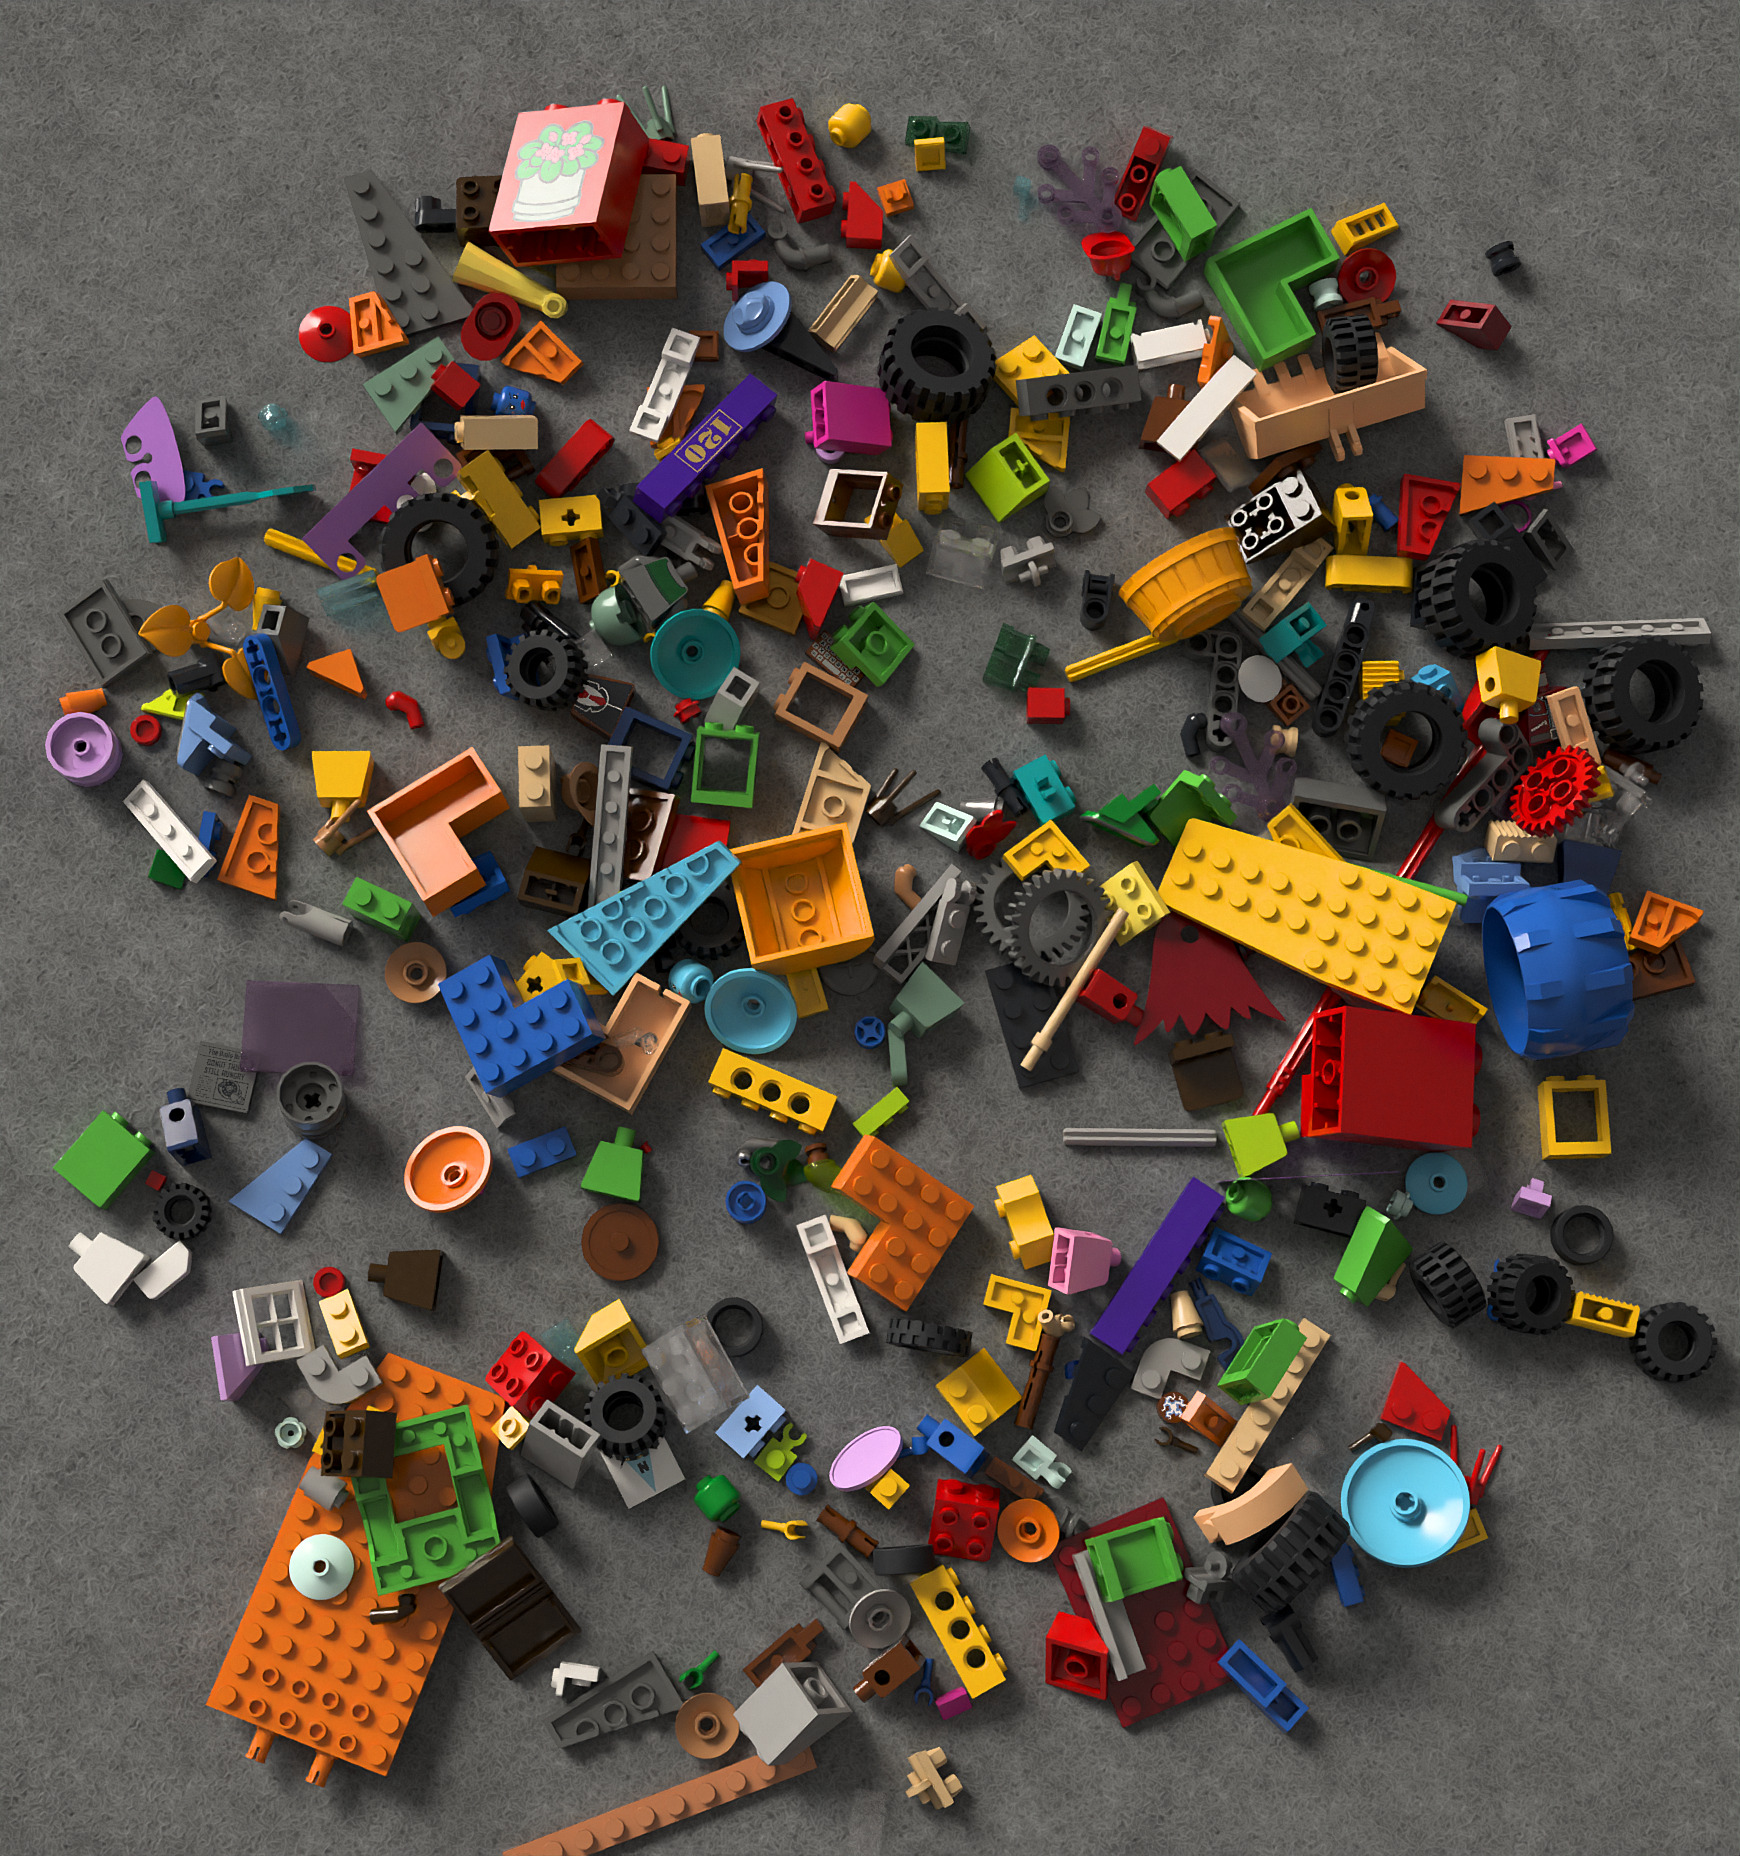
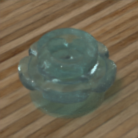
M268 404L258 413V419H260L264 429L273 431L281 429L286 425L288 413L285 408H280L278 404Z

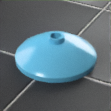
M743 968L724 974L712 985L705 1001V1017L711 1032L721 1043L741 1053L763 1054L779 1048L790 1038L797 1021V1005L792 992L783 981L763 970ZM750 999L757 1000L759 1004H752Z

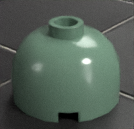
M621 584L609 587L598 594L592 604V620L589 622L596 637L601 636L604 641L613 646L633 644L646 635V628L641 614H639L638 618L636 617L635 611L630 604L633 601Z

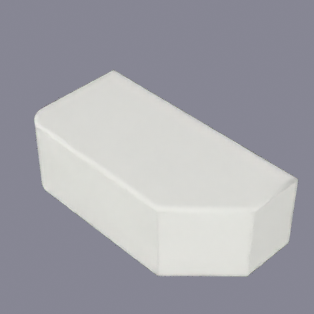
M179 1240L133 1278V1280L149 1299L157 1300L190 1273L193 1252L184 1241Z

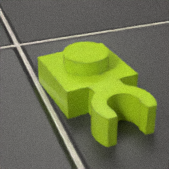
M792 1423L785 1426L782 1441L779 1442L772 1437L754 1461L756 1465L778 1482L798 1457L791 1451L792 1448L803 1444L807 1437L803 1433L798 1440H792L789 1437V1431L794 1426Z

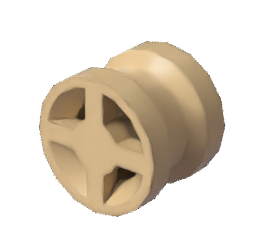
M1273 725L1270 736L1269 755L1276 756L1278 753H1284L1287 757L1294 758L1298 742V728L1282 729L1280 725Z

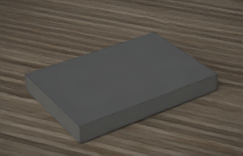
M107 579L101 580L57 613L102 688H107L116 683L154 655L145 639L138 634V627Z

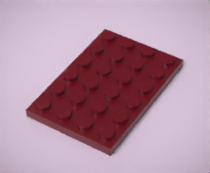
M1164 1497L1070 1536L1069 1539H1063L1058 1542L1057 1547L1050 1554L1075 1616L1089 1619L1097 1632L1096 1623L1072 1558L1073 1554L1087 1550L1086 1539L1154 1518L1164 1517L1165 1521L1172 1527L1174 1534L1172 1544L1175 1553H1178L1181 1557L1184 1570L1185 1568L1193 1567ZM1184 1577L1182 1580L1138 1592L1122 1599L1146 1669L1127 1675L1128 1678L1118 1681L1114 1678L1109 1663L1108 1695L1122 1728L1232 1681L1217 1663L1228 1651V1647L1208 1602L1207 1604H1197L1186 1596L1190 1582Z

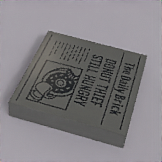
M200 1041L187 1099H191L194 1104L249 1114L263 1054Z

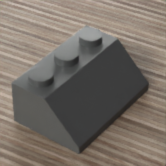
M1295 776L1289 804L1292 803L1340 856L1373 862L1386 814V795L1372 789Z

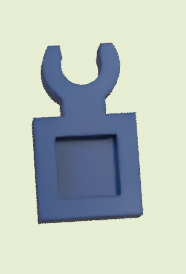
M183 470L185 480L184 501L200 499L201 497H214L211 495L212 489L216 487L224 488L225 486L222 481L217 479L210 480L207 483L204 482L205 475L203 473Z

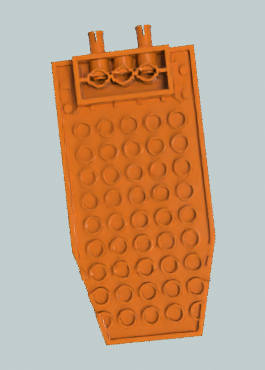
M388 1353L376 1369L384 1384L352 1402L346 1411L366 1410L368 1405L383 1412L397 1413L398 1423L468 1404L492 1498L500 1439L493 1433L491 1428L503 1416L506 1400L487 1390ZM444 1445L394 1457L393 1477L386 1478L391 1493L397 1523L458 1507ZM318 1453L312 1455L300 1483L312 1466L317 1469L322 1467V1455ZM338 1477L348 1483L346 1491L349 1492V1495L340 1509L334 1507L331 1511L306 1497L304 1491L298 1485L206 1703L209 1707L255 1724L257 1731L248 1753L245 1755L249 1759H255V1761L265 1764L273 1740L279 1734L315 1748L317 1755L305 1780L325 1788V1783L334 1761L339 1760V1758L383 1776H388L455 1611L438 1588L440 1584L449 1578L378 1596L370 1563L367 1537L351 1477ZM320 1534L331 1535L342 1540L349 1547L354 1559V1574L351 1582L342 1593L327 1600H315L301 1594L293 1585L289 1573L290 1559L297 1546L305 1539ZM323 1560L317 1561L314 1567L315 1571L322 1573L326 1569V1563ZM413 1593L416 1596L415 1604L418 1605L415 1613L396 1623L371 1624V1609L399 1606L398 1596L400 1594Z

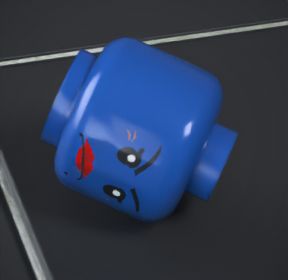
M505 386L501 394L494 393L490 410L496 411L495 415H533L536 401H532V395L528 391Z

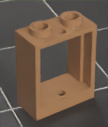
M804 661L800 669L795 667L788 680V684L791 686L786 695L781 693L773 707V710L776 711L775 719L820 744L821 742L826 743L831 750L840 754L868 703V695ZM807 676L852 699L833 735L788 712Z

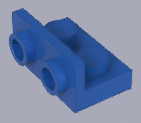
M1215 1227L1195 1270L1210 1280L1219 1281L1232 1287L1237 1293L1253 1296L1263 1279L1272 1253Z

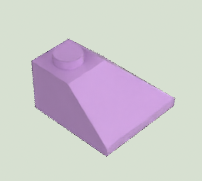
M258 1332L261 1352L269 1351L266 1337L261 1338V1334ZM240 1333L213 1336L211 1340L220 1400L229 1402L239 1401L264 1364L246 1366Z

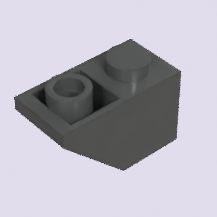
M264 604L256 634L264 633L271 638L282 674L294 676L310 618L286 606Z

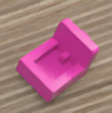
M1582 423L1557 439L1551 438L1547 441L1550 449L1547 450L1550 459H1555V466L1560 464L1566 469L1598 450Z

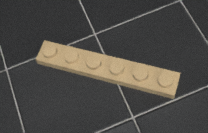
M1305 1318L1302 1319L1298 1327L1299 1331L1307 1339L1273 1394L1268 1399L1252 1402L1248 1405L1204 1475L1229 1493H1232L1331 1336Z

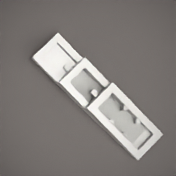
M1233 355L1157 440V444L1181 462L1197 441L1203 438L1217 420L1219 421L1257 373Z

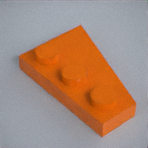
M249 794L217 878L220 883L277 901L280 806L277 803Z

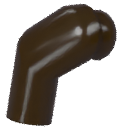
M413 1593L400 1594L398 1596L399 1606L371 1609V1624L396 1623L415 1613L418 1605L415 1604L416 1596Z

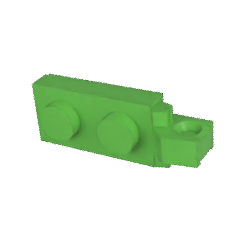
M1121 283L1118 297H1110L1109 302H1107L1095 357L1097 362L1124 367L1137 308L1135 307L1136 302L1129 301L1132 289L1131 284Z

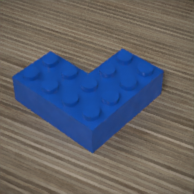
M490 954L438 984L486 1094L502 1098L606 1040L583 986L572 980L566 979L524 1003L505 960Z

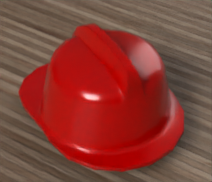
M1109 230L1089 234L1083 238L1081 242L1082 249L1089 257L1095 274L1110 276L1115 282H1118L1120 274L1130 269L1132 253L1135 251V247L1125 234Z
M492 292L483 296L477 302L461 330L462 345L471 357L480 361H490L497 358L506 349L521 322L520 309L512 297L504 293Z

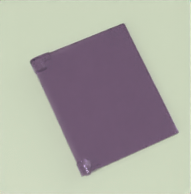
M247 980L242 1051L239 1064L240 1072L286 1073L292 1066L297 1064L319 1062L329 1066L337 1075L354 1076L359 985Z

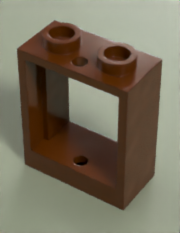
M830 469L813 525L825 534L834 537L887 540L890 528L893 525L896 508L902 495L903 484L888 472ZM853 489L879 490L868 524L843 522Z

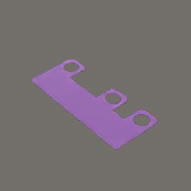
M1394 1172L1339 1174V1175H1320V1176H1301V1177H1281V1178H1262V1179H1243V1180H1225V1181H1219V1182H1234V1181L1264 1180V1179H1270V1180H1273V1179H1292V1178L1322 1177V1176H1341V1175L1387 1174V1173H1394Z

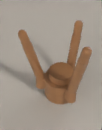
M359 799L355 800L336 822H333L330 817L326 824L317 832L318 835L313 839L329 857L334 852L341 856L348 848L379 831L375 825L347 842H341L345 839V836L338 829L361 804Z

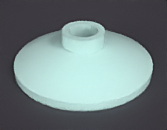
M326 1534L311 1536L301 1542L294 1550L289 1564L290 1578L295 1588L304 1596L315 1600L331 1599L342 1593L351 1582L354 1574L353 1555L349 1547L339 1538ZM323 1560L326 1563V1569L322 1573H317L314 1568L317 1561Z

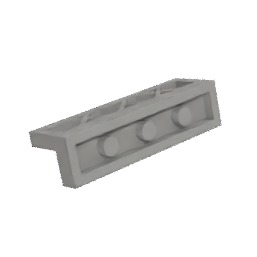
M953 864L948 867L874 956L872 963L900 985L905 982L925 958L931 936L930 932H932L933 926L929 925L928 915L931 911L937 910V904L942 899L948 879L955 877L960 879L961 884L965 882L959 877L961 871ZM925 920V927H919ZM926 932L927 945L924 948L911 949L910 936L913 933ZM906 943V950H899ZM918 954L916 958L912 961L911 955ZM907 955L908 967L901 975L888 965L894 956Z
M1088 1550L1073 1554L1072 1558L1099 1635L1109 1649V1663L1114 1678L1120 1681L1128 1678L1127 1675L1146 1669L1122 1599L1103 1603Z

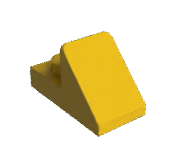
M895 512L893 525L890 528L887 540L878 541L898 567L901 568L924 550L908 520L902 521ZM871 515L864 519L865 524L869 523Z

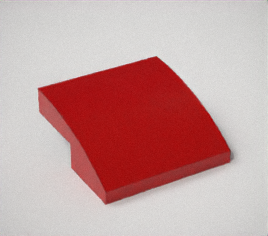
M676 814L661 871L717 841H721L727 847L731 821Z

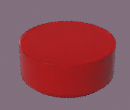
M141 715L132 722L130 734L139 745L151 746L161 738L162 727L155 717Z
M324 1267L316 1273L313 1286L317 1294L328 1298L344 1291L346 1279L339 1269Z

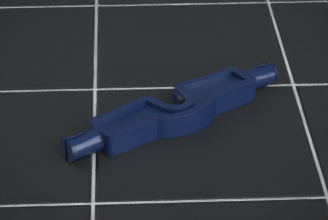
M1199 1277L1188 1284L1197 1299L1194 1305L1203 1322L1206 1337L1211 1343L1223 1338H1227L1231 1342V1347L1217 1356L1219 1364L1226 1372L1244 1344V1339L1239 1330L1226 1320L1215 1295H1208Z

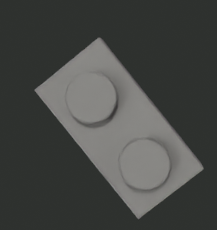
M473 1066L465 1077L498 1129L507 1124L516 1114L513 1102L508 1095L499 1098L486 1094Z

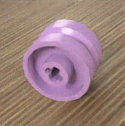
M85 712L67 714L57 720L49 730L45 743L47 758L53 768L73 784L84 787L101 785L111 779L119 769L123 756L121 742L115 732L103 720L94 714Z

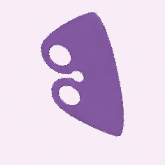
M155 396L130 421L121 436V441L128 461L135 462L141 460L147 453L152 455L150 463H141L133 468L131 472L137 497L141 498L140 489L135 485V477L140 471H147L151 476V481H157L160 502L168 500L181 502L185 500V480L180 453L164 405ZM131 436H138L142 441V447L137 454H129L126 450V442Z

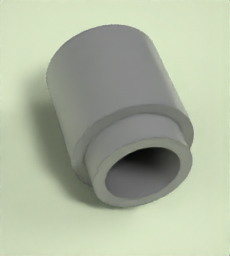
M314 1466L308 1470L299 1485V1488L304 1491L306 1497L329 1511L334 1507L340 1509L349 1495V1492L346 1491L348 1483L338 1477L321 1476V1468L317 1469Z

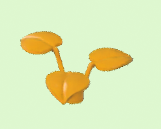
M234 557L216 565L209 576L211 594L215 599L222 601L218 607L203 616H199L195 620H190L188 611L179 605L162 607L145 621L138 634L149 641L161 653L170 657L184 655L191 645L199 644L201 648L207 647L231 655L232 658L227 659L222 666L226 682L241 696L250 700H258L243 648L236 653L231 648L207 641L210 635V628L206 620L223 611L227 605L234 611H242L249 606L254 596V580L250 569L241 558ZM265 670L264 677L267 681L268 671Z

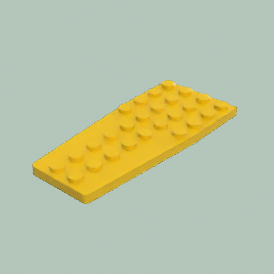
M1195 818L1188 820L1158 889V894L1168 909L1322 984L1394 1012L1410 1015L1413 1013L1457 903L1364 867Z

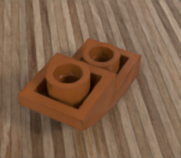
M1283 678L1279 694L1273 700L1263 702L1285 726L1290 725L1310 707L1292 683L1287 684Z

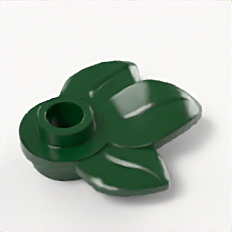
M789 1139L780 1140L771 1148L761 1147L757 1149L751 1156L750 1166L754 1174L760 1177V1185L763 1192L775 1201H785L787 1186L798 1185L809 1179L804 1166L795 1159L802 1148V1145ZM763 1157H767L770 1161L769 1166L765 1169L760 1164Z

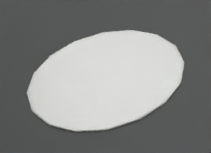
M1255 655L1247 658L1241 664L1238 672V682L1241 690L1248 698L1255 702H1267L1273 700L1279 694L1282 686V676L1278 666L1271 659Z

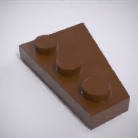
M630 788L627 840L625 842L624 878L639 883L660 872L681 798L674 794Z
M1680 937L1658 954L1641 949L1629 957L1634 980H1632V1001L1691 987L1696 982Z

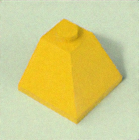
M620 1299L591 1316L574 1348L575 1353L596 1386L601 1381L604 1384L610 1382L608 1377L615 1375L616 1379H621V1373H628L630 1377L656 1361Z

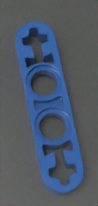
M264 633L250 635L243 642V651L271 741L279 750L295 748L301 741V733L273 642ZM265 670H267L270 674V684H268L265 680ZM274 699L280 706L279 714L274 709Z

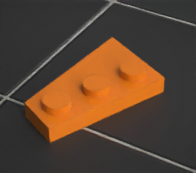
M1464 455L1459 516L1484 509L1494 501L1499 505L1553 491L1555 459Z

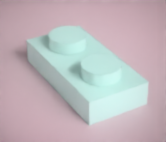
M1073 305L1055 358L1061 364L1082 371L1102 313Z

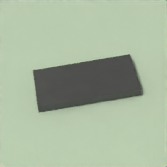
M1195 169L1188 178L1217 224L1215 237L1241 207V204ZM1156 215L1131 242L1135 247V251L1132 253L1131 265L1145 276H1147V273L1152 274L1156 278V284L1166 292L1199 256L1197 255L1184 262Z

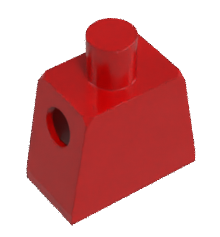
M1101 969L1093 971L1075 1000L1113 1024L1125 1020L1137 1028L1141 1024L1144 1010L1134 1004L1138 995ZM1113 998L1121 1001L1118 1008L1114 1006Z

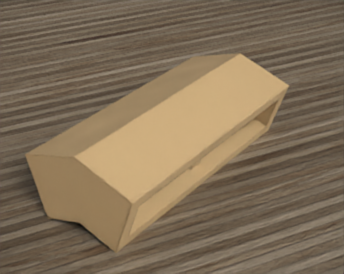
M851 275L808 332L817 342L835 353L877 299L878 291L870 286L861 276Z

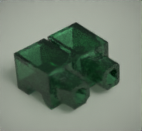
M1003 623L982 682L1016 693L1018 688L1027 691L1028 688H1036L1041 675L1026 670L1027 664L1030 661L1045 666L1050 649L1036 642L1037 636L1026 635L1014 630L1015 627Z

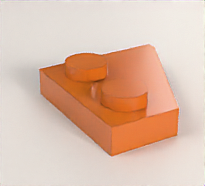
M372 291L349 298L354 355L362 358L409 344V339L379 293Z
M542 321L501 360L508 368L564 385L584 365Z

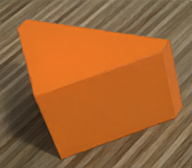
M351 649L308 663L306 668L311 675L363 700L366 699L367 692Z

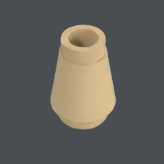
M1184 1290L1171 1294L1173 1332L1177 1333L1178 1339L1192 1338L1202 1334L1201 1326L1203 1322L1188 1291Z

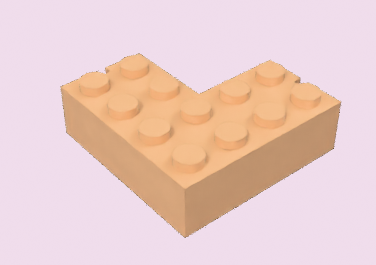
M635 973L606 1026L600 1024L606 1040L602 1041V1043L618 1048L624 1058L625 1065L622 1072L617 1076L607 1077L564 1063L550 1071L632 1115L692 1008L691 1002L668 989H665L663 992L664 998L661 997L662 989L659 984ZM586 1051L576 1056V1059H579L581 1055L589 1056L593 1060L591 1064H595V1055L589 1054ZM606 1054L601 1060L602 1067L606 1069H611L618 1063V1057L615 1054Z

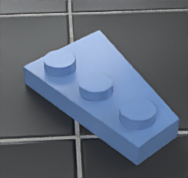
M304 1139L231 1198L229 1202L278 1233L283 1234L333 1157V1154L312 1141Z

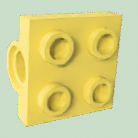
M1138 861L1132 862L1099 886L1105 890L1101 897L1110 898V902L1104 909L1114 910V914L1109 916L1107 921H1111L1118 908L1129 913V916L1115 936L1120 946L1160 923L1163 917L1171 913Z

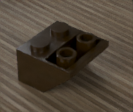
M536 846L523 875L517 897L518 902L524 907L568 918L581 913L590 884L591 860Z
M369 1410L326 1411L323 1425L324 1439L321 1456V1476L392 1478L397 1413Z

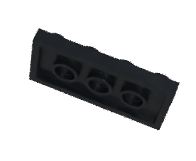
M1013 962L985 970V975L1019 1089L1078 1073L1079 1070L1064 1020L1051 1039L1053 1043L1047 1052L1043 1051L1033 1069L1029 1071L1021 1066L1022 1061L1033 1045L1031 1041L1037 1032L1041 1033L1059 1003L1054 986L1033 981L1032 977L1025 976L1022 973L1023 969L1016 967Z

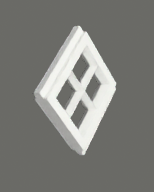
M302 1280L232 1291L246 1366L300 1358L315 1350ZM288 1294L292 1317L277 1319L273 1296ZM267 1297L271 1320L256 1322L252 1299ZM293 1323L297 1346L283 1349L278 1325ZM272 1326L276 1350L261 1352L257 1329Z

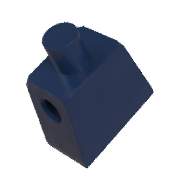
M1564 839L1558 844V884L1581 879L1589 885L1593 884L1607 895L1622 850Z
M175 1088L168 1091L166 1094L169 1104L160 1108L168 1152L181 1166L212 1158L199 1108L191 1099H187L184 1088ZM193 1146V1150L185 1152V1148Z

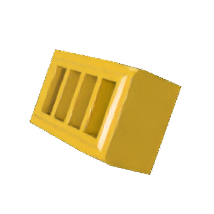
M1382 203L1337 221L1331 233L1345 256L1397 230L1399 225L1387 205ZM1380 212L1383 215V217L1381 215L1380 217L1385 224V226L1383 227L1379 225L1378 221L1375 218V215L1379 214ZM1365 220H1369L1374 229L1373 231L1369 229ZM1358 224L1363 235H1359L1356 228L1354 227L1355 225Z

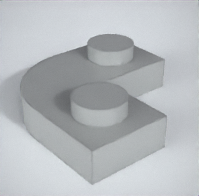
M1174 1338L1158 1340L1143 1352L1130 1389L1160 1399L1170 1370L1200 1381L1210 1350Z
M325 1345L318 1347L296 1361L312 1391L320 1399L329 1403L348 1404L354 1402L384 1384L367 1355L341 1371Z

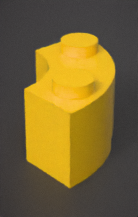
M1029 1175L996 1186L999 1199L994 1200L999 1217L1006 1218L1013 1241L1009 1242V1247L1014 1260L1020 1258L1025 1270L1050 1262L1054 1233L1032 1176Z

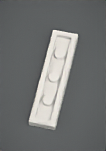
M143 779L125 798L124 804L190 881L198 883L217 862L148 781Z

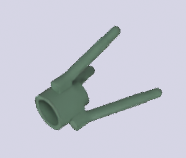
M643 86L645 99L653 118L647 122V129L623 97L617 95V100L625 102L648 138L668 142L674 140L673 134H676L672 124L666 86L662 87L666 121H664L663 117L658 116L649 88Z

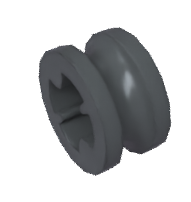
M1067 1506L1058 1522L1060 1532L1064 1533V1538L1069 1539L1081 1514L1078 1512L1075 1514L1071 1513L1070 1508Z

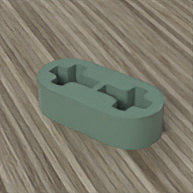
M887 1028L892 1087L908 1085L904 1035L899 1038Z

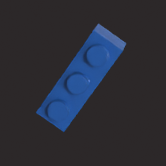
M1347 1543L1341 1546V1549L1329 1562L1343 1607L1364 1602L1363 1597L1365 1596L1362 1584L1359 1585L1357 1577L1360 1576L1356 1565H1353L1351 1559L1354 1557L1353 1550Z

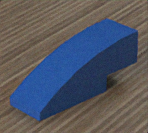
M1240 1639L1217 1662L1240 1690L1283 1733L1288 1732L1309 1709L1286 1687L1287 1684Z

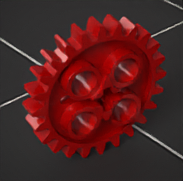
M1568 745L1565 750L1559 746L1555 754L1550 750L1547 751L1546 759L1542 760L1538 757L1535 767H1527L1530 773L1527 776L1521 775L1519 777L1523 781L1522 784L1514 786L1513 789L1518 794L1510 797V800L1515 803L1509 808L1514 813L1511 818L1520 829L1532 837L1537 835L1539 838H1542L1545 833L1552 837L1555 829L1562 833L1565 824H1569L1572 827L1574 825L1573 818L1576 816L1582 818L1583 813L1581 810L1592 806L1588 800L1598 795L1593 789L1601 785L1597 780L1602 775L1597 769L1600 765L1595 761L1594 757L1579 746L1574 749L1571 745Z

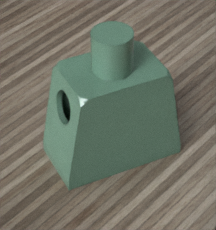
M922 962L889 1007L896 1017L888 1024V1027L899 1038L908 1030L916 1037L922 1038L953 1018L962 1008L964 1002Z

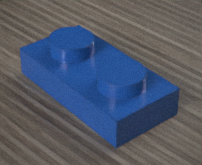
M749 212L746 225L747 230L744 234L741 233V227L740 234H733L728 231V225H726L701 244V250L719 271L766 237L765 231Z
M204 811L198 839L217 860L218 853L213 851L215 840L220 841L222 838L223 823L219 822L220 818L216 813ZM217 862L210 868V870H215ZM209 871L203 877H208Z
M566 1126L507 1149L519 1179L577 1156Z

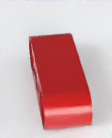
M593 419L587 420L542 469L535 480V484L551 498H562L568 490L572 491L608 452L615 438Z

